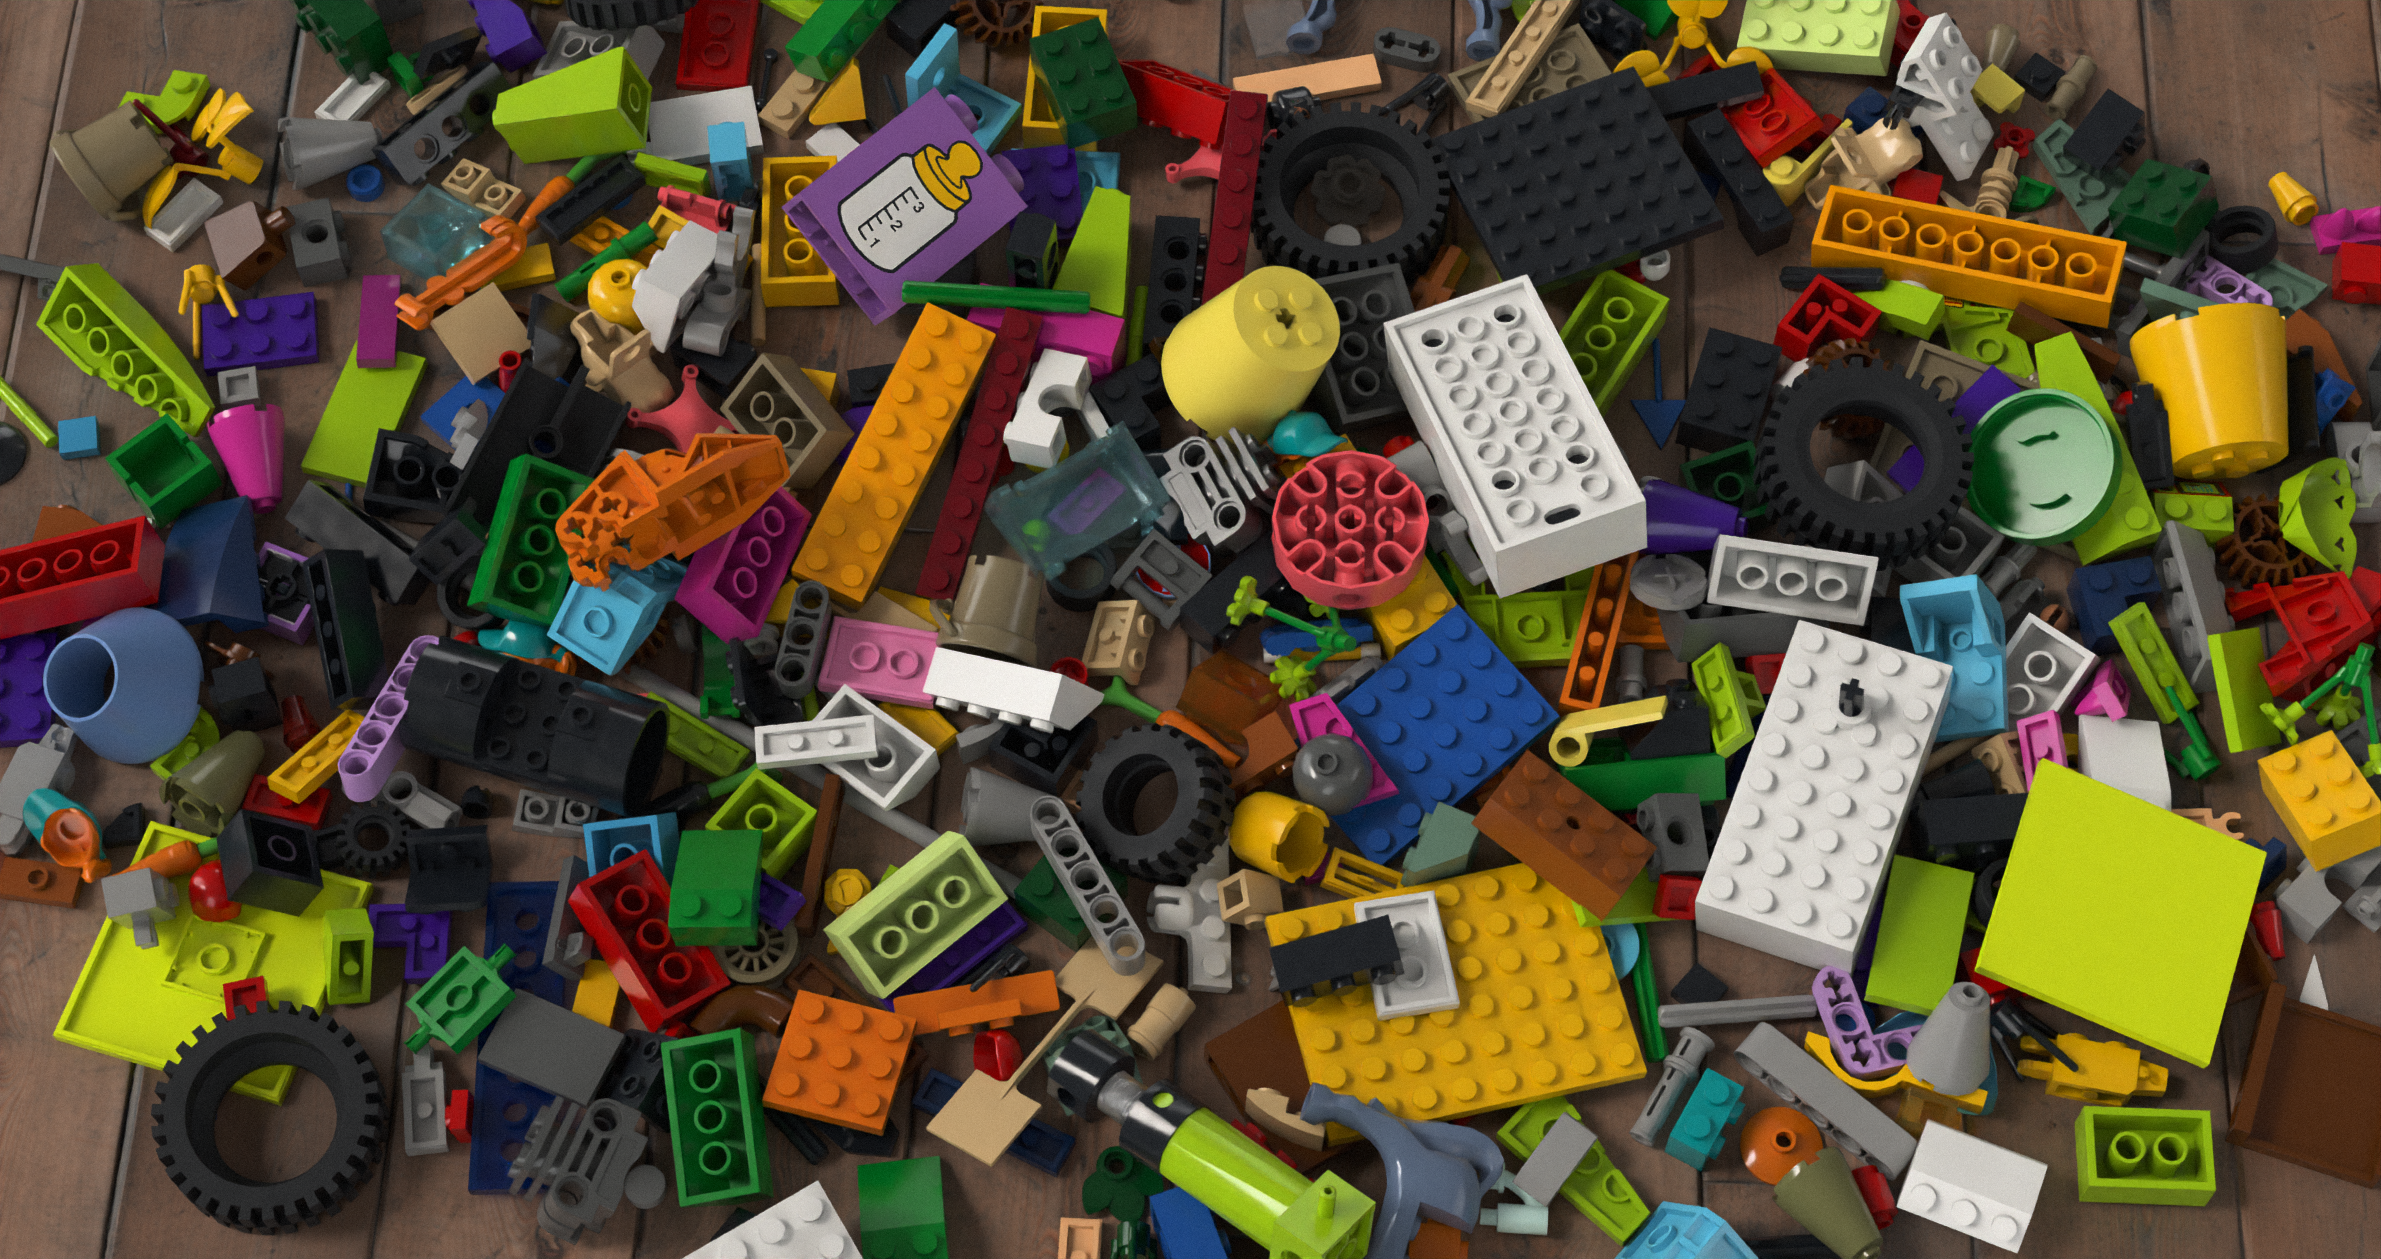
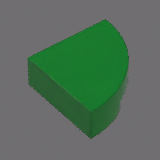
M2021 175L2017 190L2013 193L2012 200L2009 203V211L2026 213L2041 209L2053 198L2056 187Z

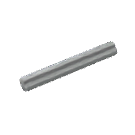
M1796 995L1661 1005L1658 1007V1022L1661 1027L1671 1028L1814 1017L1817 1014V1004L1813 995Z

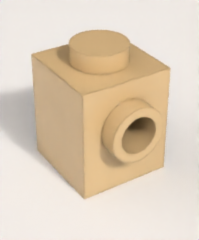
M1242 869L1217 883L1222 921L1243 925L1248 930H1260L1266 928V916L1284 913L1278 877Z

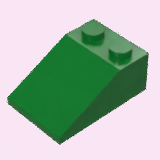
M763 830L682 831L671 886L668 928L676 946L757 945Z
M940 1156L857 1165L863 1259H950Z

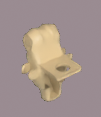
M1902 117L1898 127L1895 130H1890L1891 123L1886 128L1883 125L1884 118H1882L1871 128L1859 135L1856 134L1853 128L1845 130L1843 127H1839L1832 133L1831 138L1835 149L1822 161L1821 169L1817 176L1808 180L1805 185V194L1811 205L1817 210L1823 209L1830 185L1891 196L1892 192L1887 182L1896 178L1900 172L1911 169L1923 158L1921 142L1912 133L1910 123Z
M594 309L586 310L573 319L570 325L571 333L576 337L581 346V358L584 366L590 369L585 378L587 382L585 386L598 393L604 391L609 399L622 406L629 401L632 405L631 408H638L643 413L656 412L668 407L676 394L672 389L669 379L658 370L651 360V357L656 354L657 349L650 339L651 332L648 329H644L634 336L621 324L610 323Z

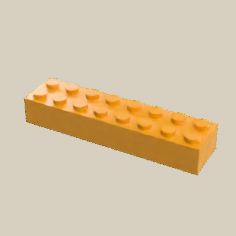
M1830 185L1812 241L1811 267H1881L1884 269L1885 274H1887V279L1916 281L1925 285L1930 291L1947 297L2015 310L2021 301L2052 318L2108 328L2124 269L2127 242Z
M927 302L791 569L794 580L799 583L806 581L820 582L827 588L831 599L857 611L865 605L871 597L990 360L996 342L995 333Z

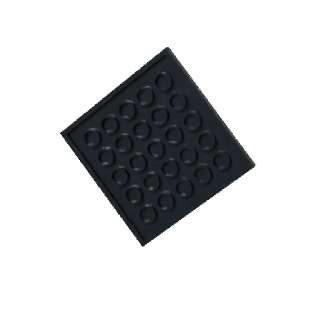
M1634 66L1431 139V148L1437 145L1441 151L1440 161L1446 162L1448 169L1447 179H1450L1453 191L1501 280L1505 282L1527 274L1538 296L1724 229L1723 216Z

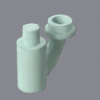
M1504 1162L1502 1175L1490 1189L1503 1193L1505 1186L1517 1194L1524 1201L1525 1205L1498 1203L1497 1209L1481 1208L1480 1225L1496 1226V1232L1547 1236L1548 1206L1545 1207L1515 1185L1512 1181L1516 1175L1505 1170Z

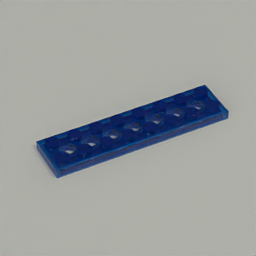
M559 881L490 882L487 901L484 959L488 960L504 943L517 956L524 951L534 952L536 959L528 967L516 966V957L499 971L503 982L513 992L516 988L530 989L534 992L535 996L564 1008L566 978L542 965ZM525 914H535L539 917L536 926L529 930L518 928V920ZM504 1009L478 1034L477 1057ZM478 1059L476 1063L468 1191L471 1195L512 1194L508 1191L514 1179L507 1176L513 1161L503 1159V1151L506 1146L512 1143L524 1145V1142L527 1141L525 1136L541 1106L545 1105L550 1108L556 1096L522 1081L518 1083L511 1082L507 1079L508 1075L479 1063ZM514 1104L526 1106L527 1112L521 1120L511 1122L505 1119L506 1110ZM527 1177L517 1194H526L532 1178ZM542 1184L536 1194H544L547 1185Z

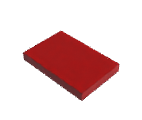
M699 0L695 7H690L689 11L685 13L675 83L677 90L715 92L750 86L761 0Z
M1770 68L1760 75L1764 88L1762 98L1719 108L1751 156L1762 168L1771 164L1824 126L1820 117L1774 68Z

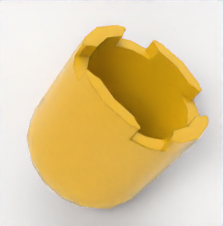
M616 259L603 264L593 273L588 283L589 308L596 310L608 322L621 324L635 336L645 328L632 307L636 290L632 289V284L638 272L642 268L645 270L648 268L641 262L631 259Z
M1267 791L1250 794L1242 799L1234 809L1232 826L1228 827V841L1235 856L1242 861L1289 883H1295V880L1301 876L1309 878L1321 865L1328 850V844L1323 843L1324 827L1329 828L1330 826L1325 812L1321 809Z

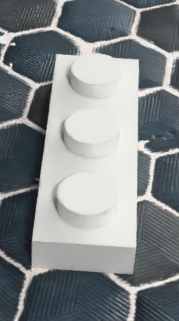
M874 714L754 727L756 764L759 770L878 757Z

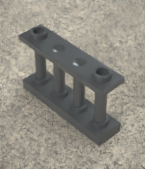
M2110 220L2107 230L2101 237L2115 240ZM2202 230L2181 259L2172 257L2168 264L2164 263L2160 266L2126 252L2124 267L2154 279L2156 282L2183 291L2186 283L2190 282L2192 275L2200 269L2209 255V232ZM2119 283L2116 298L2133 304L2135 307L2128 316L2123 315L2119 317L2111 313L2108 329L2115 331L2118 353L2132 358L2129 345L2131 337L2138 330L2152 323L2140 291ZM2053 318L2061 323L2064 321L2062 319Z

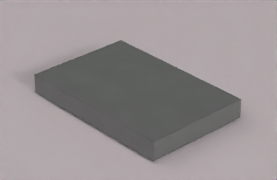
M516 988L514 993L517 997L505 1007L477 1057L479 1063L549 1094L558 1095L564 1098L565 1101L573 1102L581 1108L588 1110L627 1040L625 1034Z

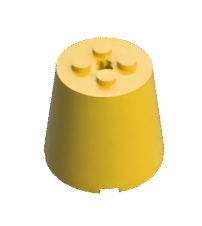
M2227 303L2198 308L2199 315L2177 320V316L2172 314L2138 330L2130 339V351L2140 381L2153 383L2154 400L2161 399L2163 408L2167 410L2173 475L2192 480L2239 478L2270 467L2287 456L2289 452L2287 337L2285 316L2280 317L2279 309L2257 303Z

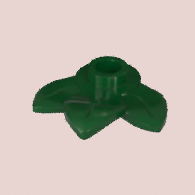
M1112 1146L1105 1149L1099 1155L1096 1163L1097 1171L1084 1181L1082 1203L1087 1215H1093L1109 1208L1110 1213L1121 1223L1125 1221H1139L1144 1212L1145 1196H1153L1164 1192L1163 1181L1160 1175L1140 1161H1137L1136 1158L1121 1149L1120 1146ZM1113 1163H1122L1125 1166L1124 1171L1119 1174L1112 1173L1109 1168Z

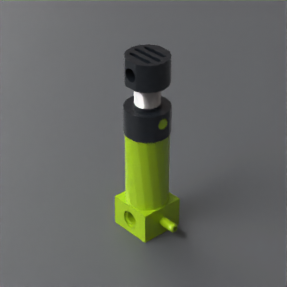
M1093 1029L1084 1030L1075 1036L1054 1062L1048 1075L1047 1093L1089 1123L1100 1121L1108 1115L1121 1124L1122 1128L1119 1136L1121 1149L1161 1177H1166L1269 1250V1259H1363L1367 1255L1376 1202L1330 1170H1327L1313 1183L1211 1112V1108L1169 1079L1159 1080L1149 1088L1133 1078L1136 1059Z

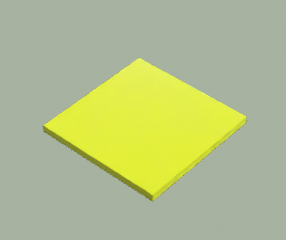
M2042 758L2036 767L1974 972L2204 1069L2211 1061L2267 852Z
M150 821L131 865L177 842L189 840L199 844L213 838ZM219 853L203 858L200 866L209 861L220 859ZM320 869L324 888L299 917L242 904L241 913L236 918L223 922L204 921L196 916L191 908L188 886L191 876L196 870L169 878V882H174L179 895V906L174 907L176 918L154 923L159 946L145 950L141 949V946L137 947L133 928L127 929L109 919L107 915L53 1036L57 1041L163 1071L168 1060L179 1064L182 1058L175 1049L182 1041L191 1048L198 1042L192 1033L193 1030L202 1025L207 1033L217 1028L211 1018L221 1012L227 1019L223 984L264 976L267 981L269 1002L274 1010H278L279 1001L292 1002L297 1011L301 1010L302 1004L313 1007L320 1017L327 1001L323 951L325 910L366 908L374 887L372 883ZM273 1065L260 1068L245 1075L229 1091L282 1106L298 1067Z

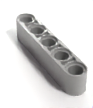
M1046 795L1039 797L1030 808L1031 828L1034 838L1111 968L1122 976L1137 974L1142 970L1146 957L1145 941L1142 933L1065 804L1055 796ZM1045 816H1054L1058 818V821L1048 825L1041 823L1040 819ZM1065 848H1073L1078 851L1071 857L1059 855V852ZM1086 880L1097 883V886L1090 890H1083L1078 887L1081 882ZM1105 913H1111L1117 917L1116 920L1110 923H1102L1097 918ZM1124 946H1131L1137 950L1135 954L1128 957L1117 953Z
M1760 1022L1733 1052L1736 1061L1747 1072L1795 1110L1806 1115L1819 1129L1866 1166L1876 1165L1879 1173H1884L1888 1181L1895 1180L1912 1160L1918 1143L1907 1131L1770 1024Z

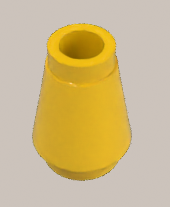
M2280 172L2270 179L2268 187L2271 189L2287 222L2300 226L2308 223L2313 216H2316L2319 210V206L2316 204V196L2286 172Z

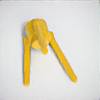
M204 264L194 265L184 270V285L178 310L179 314L184 315L189 298H192L193 358L195 360L200 359L201 304L211 302L217 291H219L231 316L235 318L239 315L225 286V280L221 278V275H216L215 270L211 266Z

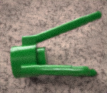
M2167 686L2165 689L2193 743L2180 753L2184 758L2182 762L2163 747L2165 760L2176 769L2182 779L2191 775L2195 782L2201 781L2217 771L2222 766V763L2211 749L2193 711L2189 710L2187 712L2174 688Z

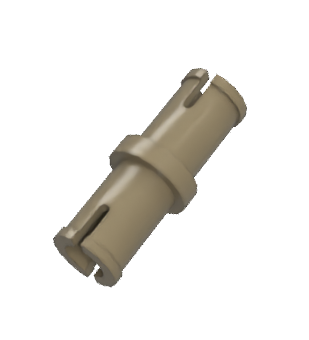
M2086 55L2076 58L2067 75H2063L2058 80L2056 92L2044 107L2048 117L2055 121L2059 118L2061 120L2066 118L2075 101H2079L2085 94L2086 84L2097 71L2098 66L2095 60Z

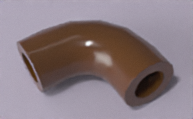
M737 985L715 994L699 1008L687 1026L700 1036L737 1029L744 1025H755L779 1039L784 1035L795 1001L783 993L763 985Z

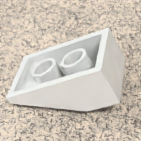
M2030 612L2006 646L2009 732L2018 731L2016 721L2053 709L2061 716L2101 661L2097 655Z
M2080 715L2078 773L2171 812V788L2159 723L2156 721L2124 718L2112 722L2110 717Z

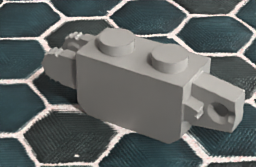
M52 724L39 744L28 742L19 746L0 782V851L7 857L18 858L24 852L23 849L27 847L33 835L27 828L22 813L24 803L30 793L36 789L48 788L63 795L73 785L76 769L70 760L78 736L70 728Z

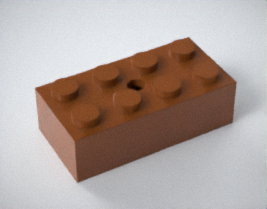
M1526 750L1471 823L1579 906L1585 907L1600 919L1599 921L1601 922L1621 899L1657 849L1654 844L1529 750Z

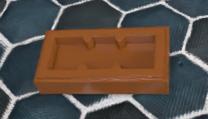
M5 857L0 873V899L76 909L84 881L81 877L83 868H69L57 863Z

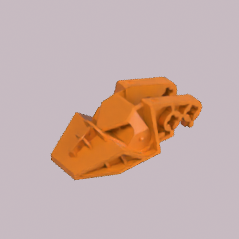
M696 433L687 453L665 448L648 453L634 461L624 450L561 515L556 523L555 530L561 547L569 556L568 565L574 580L582 586H594L595 589L599 587L604 592L609 589V584L612 583L608 575L611 570L609 566L611 562L619 565H628L632 571L636 570L638 572L671 552L679 561L743 524L791 476L782 442L777 435ZM578 528L580 531H583L584 538L582 539L580 535H576V533L571 531ZM623 541L627 545L630 544L631 551L628 552L626 548L624 549L621 545L618 546V544ZM590 561L593 565L596 564L595 568L597 571L594 572L592 568L589 569L588 566L583 564Z

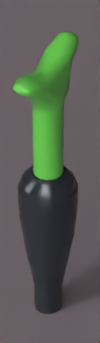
M755 762L744 771L709 784L695 780L683 784L643 805L640 811L633 817L676 812L678 819L704 811L711 805L714 798L737 790L755 768L758 769ZM776 768L760 770L774 781H782V773ZM620 816V817H617V819L630 818V817Z

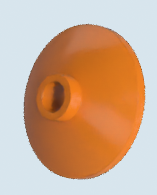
M1771 1107L1756 1113L1746 1123L1740 1137V1153L1745 1166L1757 1179L1772 1186H1776L1783 1176L1801 1161L1805 1160L1808 1165L1818 1161L1820 1158L1816 1155V1152L1823 1149L1822 1138L1815 1124L1806 1115L1787 1107ZM1779 1136L1787 1137L1791 1145L1781 1147L1777 1144L1776 1138Z

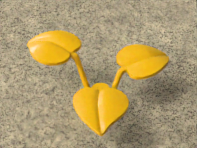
M1667 0L1668 6L1680 18L1677 22L1678 36L1674 37L1673 45L1665 61L1660 65L1658 57L1654 52L1640 50L1625 57L1612 74L1634 66L1646 88L1670 82L1668 75L1663 71L1669 68L1680 45L1689 49H1696L1702 45L1706 46L1722 69L1756 61L1759 75L1774 67L1770 58L1762 50L1751 46L1735 49L1728 56L1727 62L1721 58L1711 43V39L1708 38L1705 18H1715L1721 15L1726 8L1728 0Z
M219 88L210 102L200 112L191 132V139L195 143H199L208 132L207 147L212 149L218 142L225 146L218 158V164L222 165V170L184 163H175L173 166L169 165L161 170L150 184L143 201L142 214L147 227L152 229V219L171 192L180 171L219 176L227 181L232 175L248 185L256 179L262 168L263 159L235 145L225 136L242 119L254 112L241 93H233L226 101L225 90Z

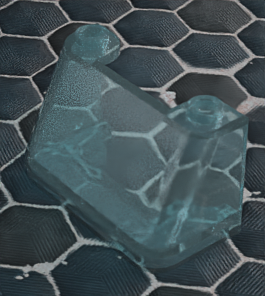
M1123 421L1105 431L1108 437L1105 436L1096 442L1094 440L1089 442L1083 450L1025 482L1022 480L1016 482L1012 490L1006 484L991 492L984 510L1022 561L1030 565V571L1035 577H1037L1038 570H1041L1045 574L1047 581L1053 579L1067 569L1064 564L1140 522L1147 526L1165 515L1162 509L1171 499Z

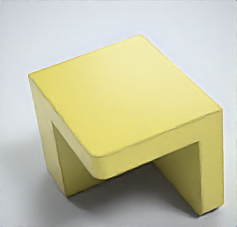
M1992 63L1980 74L1970 93L1978 108L1986 103L1999 114L2006 109L2015 113L2020 108L2025 89Z

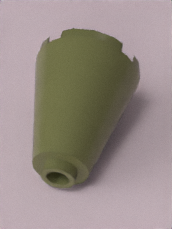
M236 730L169 776L159 788L161 801L164 805L168 800L176 809L171 815L189 830L210 837L213 833H218V837L237 814L254 775L257 773L265 757L262 740L251 731L243 732Z
M1831 1146L1816 1152V1155L1820 1158L1818 1161L1810 1165L1805 1160L1801 1161L1777 1183L1773 1190L1777 1196H1772V1200L1776 1205L1842 1259H1877L1882 1251L1879 1247L1883 1243L1882 1235L1851 1169L1838 1147Z

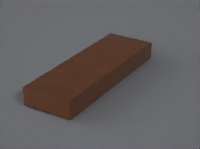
M2021 301L2014 310L2006 331L2033 346L2036 343L2071 331L2096 380L2107 385L2121 358L2120 354Z

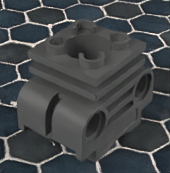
M1236 427L1228 430L1235 444L1222 435L1215 439L1221 450L1199 436H1192L1183 440L1163 454L1171 471L1159 478L1167 494L1173 497L1179 504L1183 512L1184 524L1192 539L1200 545L1211 546L1215 554L1222 559L1233 552L1239 557L1273 528L1266 512L1270 515L1273 514L1278 491L1287 481L1285 476L1280 478L1273 466L1277 463V459L1271 449L1266 444L1260 446L1257 439L1251 433L1245 435Z
M557 1095L550 1108L542 1105L537 1116L534 1118L525 1136L527 1141L524 1142L519 1155L514 1159L507 1176L514 1179L508 1192L516 1195L527 1177L532 1178L523 1198L531 1202L542 1184L547 1185L537 1210L538 1223L548 1233L576 1245L584 1227L599 1234L606 1223V1219L614 1214L624 1193L625 1177L631 1165L641 1156L648 1137L634 1131L642 1112L609 1098L593 1102L575 1129L571 1127V1124L580 1106L572 1102L562 1120L558 1121L555 1118L564 1098Z

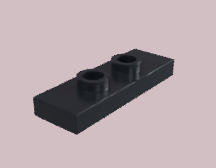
M621 154L535 216L536 222L559 246H562L646 184L645 176Z

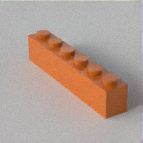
M1639 550L1595 565L1557 713L1560 718L1570 713L1596 709L1601 706L1630 593L1631 569L1636 561H1638Z

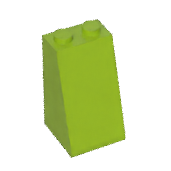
M617 47L499 93L496 109L492 113L494 128L501 133L511 150L515 151L524 164L646 148L652 86L625 47Z
M1095 186L1053 286L1054 290L1089 292L1091 311L1125 319V336L1127 333L1132 249L1131 196L1114 188L1105 189Z

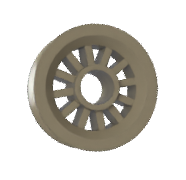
M759 919L758 923L761 924L758 927L757 942L765 945L758 952L746 951L748 945L709 946L710 951L731 982L730 988L737 985H763L776 990L784 985L782 980L799 964L801 956L800 941L792 919L782 931L774 927L769 929L770 925Z

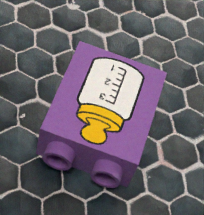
M935 87L781 207L874 326L907 304L902 301V284L904 281L934 282L1017 216L1019 211L1022 212L1028 207L1018 194L1024 189V182L1015 166L1001 154H995L990 158L972 135L978 130V123L970 108L956 95L950 94L944 99Z

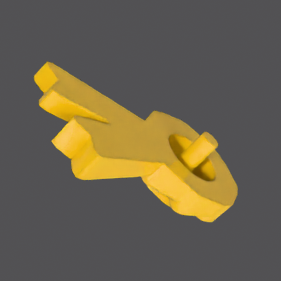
M838 869L825 881L824 902L837 915V919L872 891V884L858 869ZM829 940L827 947L828 955L838 953L842 957L832 941Z

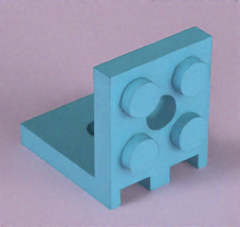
M945 23L905 74L908 107L935 87L944 99L950 94L956 95L970 108L973 114L979 115L981 119L977 121L978 130L972 135L988 156L1022 113L1021 103L960 74L957 29Z

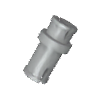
M1625 645L1619 649L1620 676L1616 679V690L1620 693L1618 698L1619 704L1642 700L1643 693L1647 690V680L1643 677L1644 649L1638 645Z

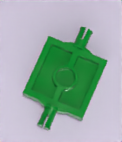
M504 943L488 960L475 956L463 946L406 1003L417 1015L418 1021L422 1026L403 1043L417 1055L434 1037L436 1040L445 1042L455 1053L459 1054L517 997L503 982L502 976L499 973L517 955Z

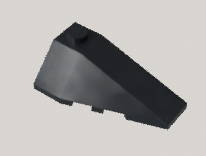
M532 293L527 339L531 340V357L533 361H529L528 366L552 379L561 377L571 384L580 366L584 365L581 358V346L570 329L571 322L580 314L579 312L542 294Z
M379 428L363 496L365 511L371 516L399 521L439 523L445 518L442 515L443 509L465 468L462 470L450 463L454 455L453 453H446L430 445L428 440L418 435Z

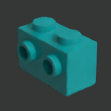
M1707 1068L1670 1133L1664 1152L1699 1171H1702L1709 1157L1716 1160L1727 1140L1726 1137L1722 1136L1724 1129L1728 1123L1735 1126L1746 1105L1740 1101L1744 1087Z

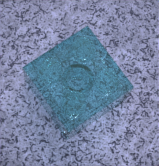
M429 183L380 230L389 260L425 280L437 275L446 277V270L492 241L491 235L481 229V223L486 221L484 213Z

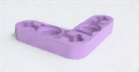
M2209 255L2200 269L2192 275L2190 284L2187 282L2186 287L2183 289L2185 292L2197 296L2200 295L2219 304L2257 303L2273 307V298L2268 291ZM2225 284L2233 285L2237 288L2234 292L2223 294L2216 290L2219 286ZM2130 304L2129 313L2132 311L2135 305Z
M1833 966L1822 968L1813 981L1812 992L1840 1068L1849 1076L1862 1081L1899 1073L1907 1064V1059L1897 1060L1889 1054L1887 1046L1890 1043H1900L1908 1050L1911 1040L1923 1024L1873 1035L1849 973ZM1828 979H1830L1832 985H1840L1836 995L1832 988L1824 987ZM1836 999H1837L1839 1004H1837V1005H1835L1834 1007H1832L1833 1004H1834V1002H1835ZM1840 1014L1851 1016L1856 1022V1030L1844 1031L1836 1024V1016ZM1860 1038L1855 1047L1853 1042ZM1856 1051L1860 1058L1868 1059L1864 1067H1862L1860 1061H1852Z

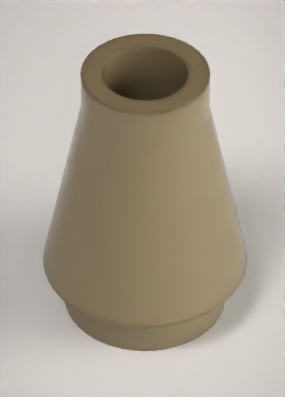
M1995 24L1991 27L1990 31L1986 32L1982 72L1992 63L2003 72L2005 71L2021 44L2019 40L2020 34L2017 29L2006 24Z

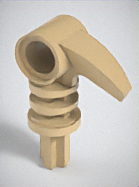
M2011 146L1998 149L1993 167L1985 170L1982 174V186L1974 206H1965L1944 190L1939 193V205L2006 218L2009 203L2018 186V179L2014 175L2019 158L2018 152L2014 151Z

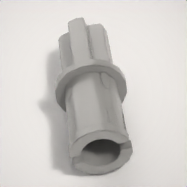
M2016 543L2005 556L1996 557L1993 561V567L1981 578L1996 599L2011 582H2016L2020 578V570L2037 553V547Z

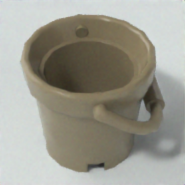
M130 100L118 109L81 129L56 130L53 134L54 138L49 141L54 155L83 196L101 217L113 222L133 220L143 216L142 207L146 194L143 185L174 162L168 149L161 147L160 137ZM136 192L139 200L137 208L131 211L120 212L123 208L122 203Z
M971 555L968 558L966 571L956 600L937 598L929 603V610L941 627L936 639L937 647L1035 668L1037 665L1038 647L1034 641L1045 574L1038 570L1035 579L1028 576L1030 565L991 555L986 556L984 565H975L977 555ZM943 613L950 615L949 620H947Z

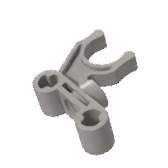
M736 206L733 213L732 233L719 230L714 262L715 269L718 271L717 279L704 285L703 298L686 323L683 335V348L721 357L727 346L729 332L736 321L744 322L746 320L751 305L752 291L742 288L753 239L755 210Z
M2329 422L2325 433L2327 454L2346 460L2351 488L2356 494V510L2349 523H2379L2381 521V431H2373L2370 422ZM2337 469L2335 472L2336 482L2340 485V480L2337 477L2339 470ZM2344 496L2335 501L2340 509H2343L2341 501L2344 499Z
M1418 441L1386 458L1397 465L1396 469L1405 474L1411 482H1415L1424 495L1425 504L1430 496L1439 494L1437 506L1427 510L1429 517L1427 541L1434 553L1437 554L1445 550L1465 579L1470 581L1473 586L1489 579L1484 565L1479 561L1466 539L1468 537L1466 530L1468 525L1464 518L1458 514L1439 475V471L1423 442Z

